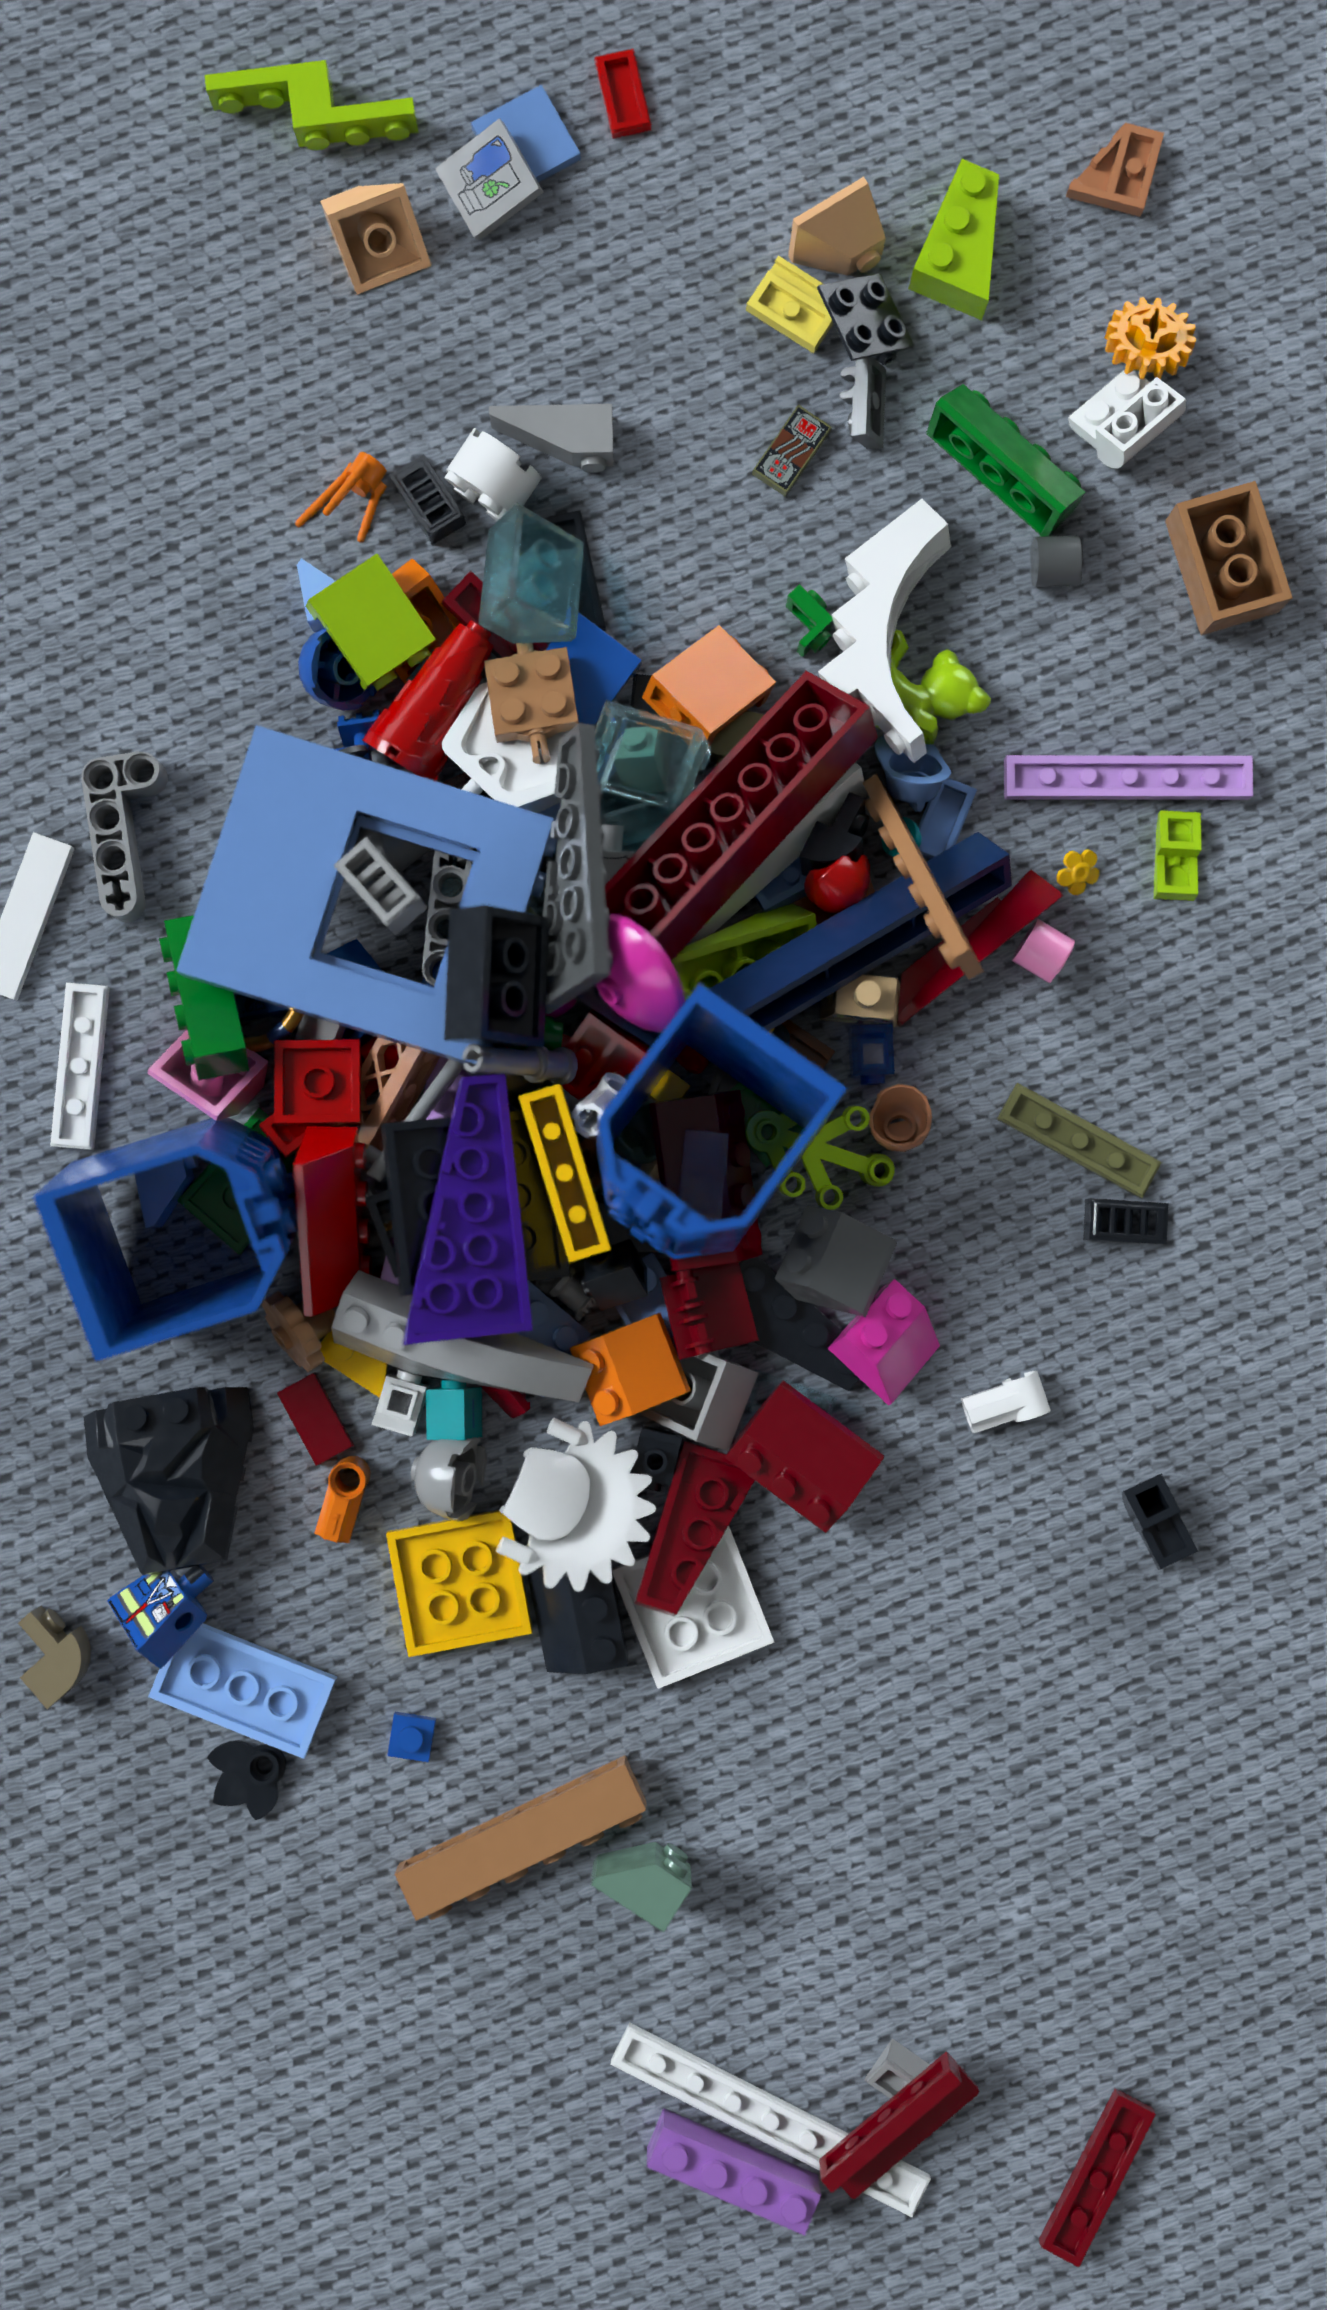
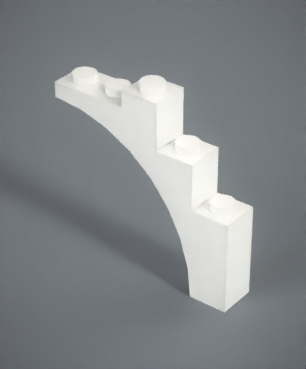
M920 499L845 558L849 575L846 577V581L856 596L832 614L836 631L833 633V638L843 652L818 671L819 677L822 680L870 706L875 726L878 725L885 733L884 738L890 748L898 755L904 753L913 763L927 753L924 734L905 710L892 683L891 646L898 618L911 591L928 568L951 548L948 523L923 499Z

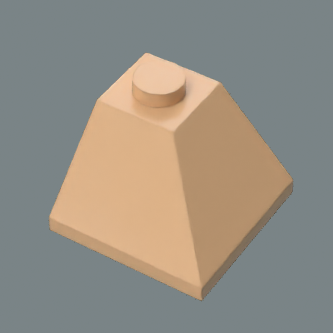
M864 177L793 219L788 254L792 263L846 276L858 269L861 273H865L879 263L886 237L869 184Z
M403 183L357 186L320 201L357 295L432 266Z

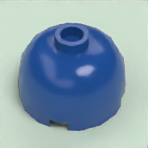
M325 628L313 633L303 645L298 660L299 677L305 691L316 702L337 710H354L362 707L363 704L361 703L365 702L369 696L376 694L377 690L373 685L365 691L359 684L361 680Z

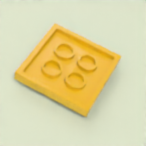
M500 1510L470 1515L463 1521L448 1519L386 1532L408 1657L532 1634L533 1629L523 1575L519 1572L520 1562L496 1552L503 1536L516 1542L513 1522L502 1514Z

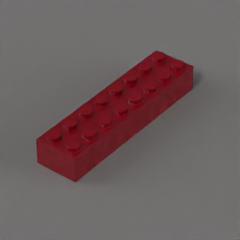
M806 670L605 884V903L609 914L623 916L641 926L656 940L670 961H672L878 738L870 706Z

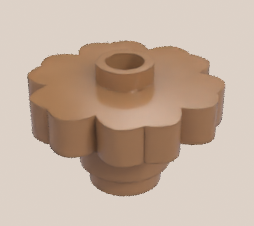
M279 1291L264 1299L262 1307L267 1314L265 1318L272 1329V1334L278 1345L286 1351L299 1367L302 1366L307 1372L322 1364L325 1358L320 1350L322 1346L319 1339L331 1332L335 1318L333 1309L313 1317H304L303 1301L295 1305L288 1296L284 1297Z

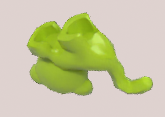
M895 629L891 649L892 683L905 710L922 730L925 744H934L938 735L937 719L934 716L952 721L966 713H980L988 708L991 698L978 686V682L972 672L967 667L961 665L956 654L949 649L940 652L933 659L932 667L925 672L921 679V685H915L910 682L897 669L909 646L903 632Z

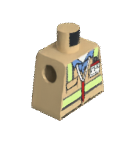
M862 975L835 991V996L833 992L821 1000L820 1020L897 1027L900 983L897 978Z

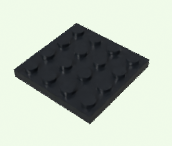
M523 1111L509 1112L527 1280L570 1276L568 1257ZM451 1117L384 1123L381 1125L400 1296L413 1295Z

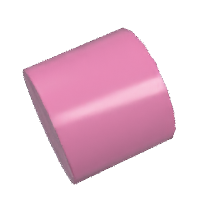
M1037 919L1016 950L1012 961L1044 981L1051 983L1073 951L1075 940L1042 920Z

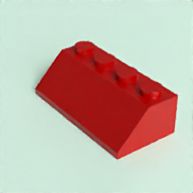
M307 1126L294 1162L304 1317H313L339 1306L342 1293L358 1270L372 1275V1256L365 1255L364 1244H369L370 1219L363 1218L362 1206H367L365 1198L368 1197L369 1190L368 1182L361 1181L360 1169H365L367 1151L366 1144L359 1143L358 1127Z

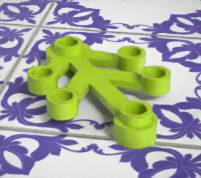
M849 1106L843 1111L842 1115L827 1122L800 1158L816 1191L815 1200L824 1209H837L843 1202V1193L839 1187L831 1184L820 1159L859 1172L861 1180L868 1185L882 1187L893 1179L895 1167L893 1161L888 1156L870 1153L864 1157L826 1143L849 1130L861 1131L868 1126L870 1120L869 1113L861 1106ZM768 1110L754 1113L748 1119L745 1126L747 1142L755 1150L766 1152L774 1171L777 1170L786 1157L783 1146L792 1149L801 1137V1134L788 1130L797 1125L792 1119L783 1113L778 1115ZM857 1110L861 1115V1121L856 1126H853L850 1122V1115ZM765 1124H770L773 1128V1134L768 1139H764L761 1135V1129ZM882 1163L885 1167V1172L882 1177L877 1178L874 1174V1168L877 1164ZM791 1171L779 1187V1191L789 1197L800 1196L806 1187L804 1177L797 1172ZM790 1177H795L797 1187L789 1192L786 1189V1181ZM831 1189L835 1194V1198L831 1204L827 1205L823 1197L825 1192Z

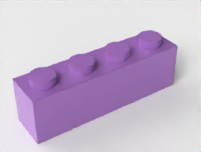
M663 2108L647 2146L648 2168L805 2236L821 2197L817 2174Z

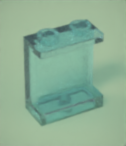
M608 700L605 701L595 729V742L599 746L597 774L602 792L664 808L669 812V815L696 788L694 782L699 769L704 770L709 761L711 748L701 728Z

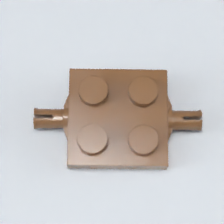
M520 629L514 633L517 654L484 661L494 734L497 743L513 740L530 741L532 761L536 764H541L539 752L541 748L543 761L547 763L551 759L547 738H551L560 732L570 731L579 723L567 647L534 651L532 631L523 629L524 644Z

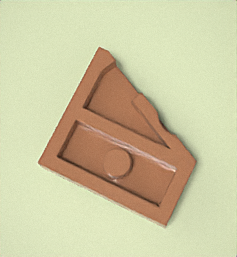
M1125 122L1113 135L1111 142L1102 148L1094 156L1090 165L1083 173L1070 183L1066 197L1141 217L1164 133Z

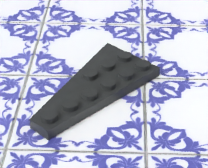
M578 723L559 740L554 793L557 797L561 798V807L556 821L551 822L550 838L558 839L556 862L548 861L543 916L549 917L545 1014L552 1013L610 976L612 966V953L608 949L607 936L610 914L605 903L607 870L603 865L602 855L604 827L600 823L599 807L602 798V788L598 783L597 774L599 746L595 742V726Z

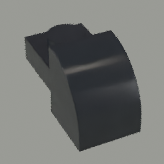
M849 792L832 826L816 821L799 855L802 875L807 876L810 870L826 868L844 855L849 856L855 862L858 861L861 855H864L862 837L869 823V815H866L864 797Z
M1162 1474L1122 1492V1499L1136 1532H1139L1158 1570L1198 1552L1179 1515L1181 1511Z

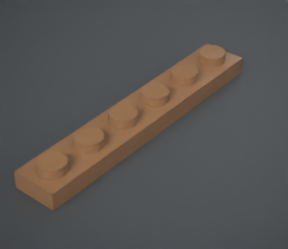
M875 774L862 782L870 797L865 800V806L876 823L880 820L884 823V826L879 828L878 831L890 851L897 848L899 854L893 857V860L905 880L912 877L914 883L908 886V889L920 909L927 906L930 913L923 917L936 939L943 936L946 943L939 948L951 969L960 966L968 980L984 972L894 800L889 795L878 775Z

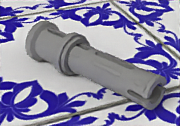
M470 1044L463 1053V1060H474L477 1062L463 1064L469 1072L523 1075L524 1078L532 1083H540L547 1079L555 1084L565 1085L574 1079L577 1072L576 1055L567 1047H557L554 1050H548L545 1046L528 1047L525 1050Z

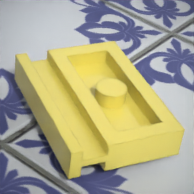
M779 255L775 260V264L770 271L768 270L746 305L747 312L813 354L833 325V321L817 290V286L823 283Z

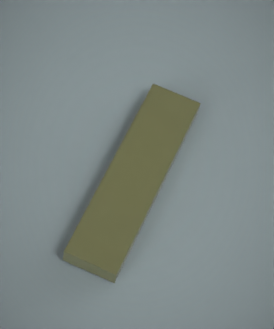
M1019 1083L1014 1085L996 1120L1140 1199L1145 1195L1162 1163Z

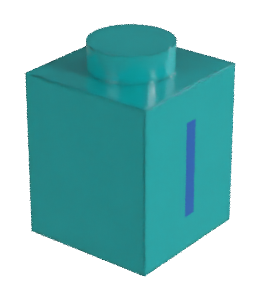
M445 1379L441 1380V1387L426 1389L427 1440H467L474 1437H483L482 1387H467L464 1382Z

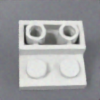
M1123 370L1068 417L1069 426L1097 450V457L1104 465L1117 469L1122 467L1184 414L1186 399L1158 377L1150 382L1146 378L1144 380L1140 379L1139 373L1135 370L1129 374L1124 373Z

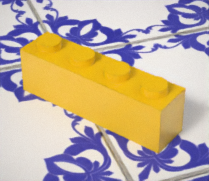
M557 1084L519 1096L569 1262L611 1250L612 1247L561 1084Z

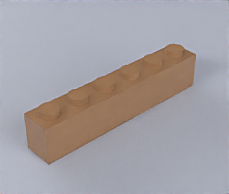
M624 1755L399 1863L394 1875L415 1920L417 1921L427 1915L430 1920H433L449 1912L452 1909V1903L465 1897L467 1901H473L482 1897L490 1891V1885L502 1879L506 1883L518 1880L528 1873L527 1867L540 1861L547 1865L559 1860L566 1854L565 1849L577 1843H581L582 1846H588L600 1840L604 1836L603 1831L617 1824L620 1828H625L636 1823L642 1818L641 1813L646 1811V1799Z

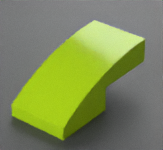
M1159 811L1156 827L1153 899L1194 901L1198 896L1197 857L1202 850L1201 812Z

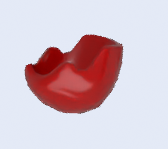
M844 855L826 868L810 870L804 883L807 897L817 907L831 914H838L853 904L860 902L866 897L870 885L869 860L866 855H861L858 861L855 862L849 856Z

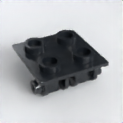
M881 274L817 286V290L851 361L874 357L876 360L879 359L882 365H886L896 358L894 352L910 349L915 346Z

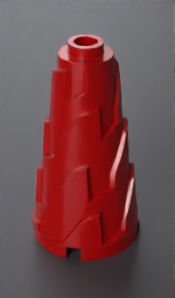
M471 620L467 626L459 623L442 646L435 648L412 681L408 680L389 708H385L380 713L362 740L415 775L436 781L449 758L442 749L443 739L482 680L480 674L485 666L484 661L488 660L494 646L488 641L491 633Z

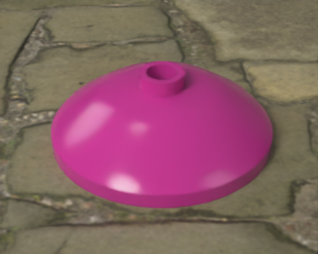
M611 914L607 928L608 949L612 953L610 976L595 986L604 1001L621 1017L641 1029L664 1032L685 1003L684 992L678 974L664 950L647 931L628 918Z

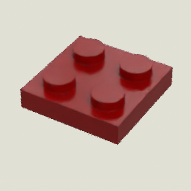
M360 1039L275 1040L274 1124L276 1126L361 1125Z

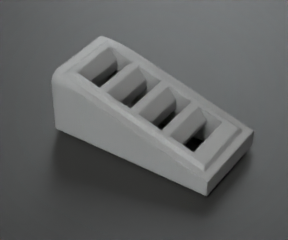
M367 837L333 865L394 935L399 934L427 908L421 898ZM372 856L375 861L355 878L352 873ZM384 870L386 874L366 890L364 886ZM396 884L398 887L378 904L376 900L391 886Z

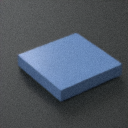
M542 85L471 122L472 130L477 136L500 118L507 126L538 182L581 160L577 146Z

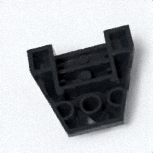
M195 1387L112 1402L108 1404L107 1409L96 1410L83 1416L88 1460L94 1469L141 1575L227 1561L238 1510L235 1504L240 1481H244L246 1471L243 1464L248 1442H252L254 1432L249 1389L247 1387H223L208 1390L205 1387Z

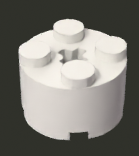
M476 428L472 430L446 469L447 474L444 477L454 486L453 490L471 504H474L478 498V502L487 509L486 513L503 526H506L510 520L514 521L542 479L540 474L531 465L526 472L520 468V456L484 431L480 434Z

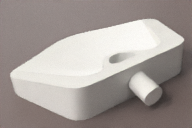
M486 682L479 685L442 742V749L445 754L471 777L462 790L478 795L484 790L494 800L535 813H539L561 802V798L557 797L554 793L559 740L569 731L560 732L551 738H547L549 755L551 757L550 761L544 763L540 748L541 764L534 763L532 761L530 741L513 740L497 743L494 734L488 684Z

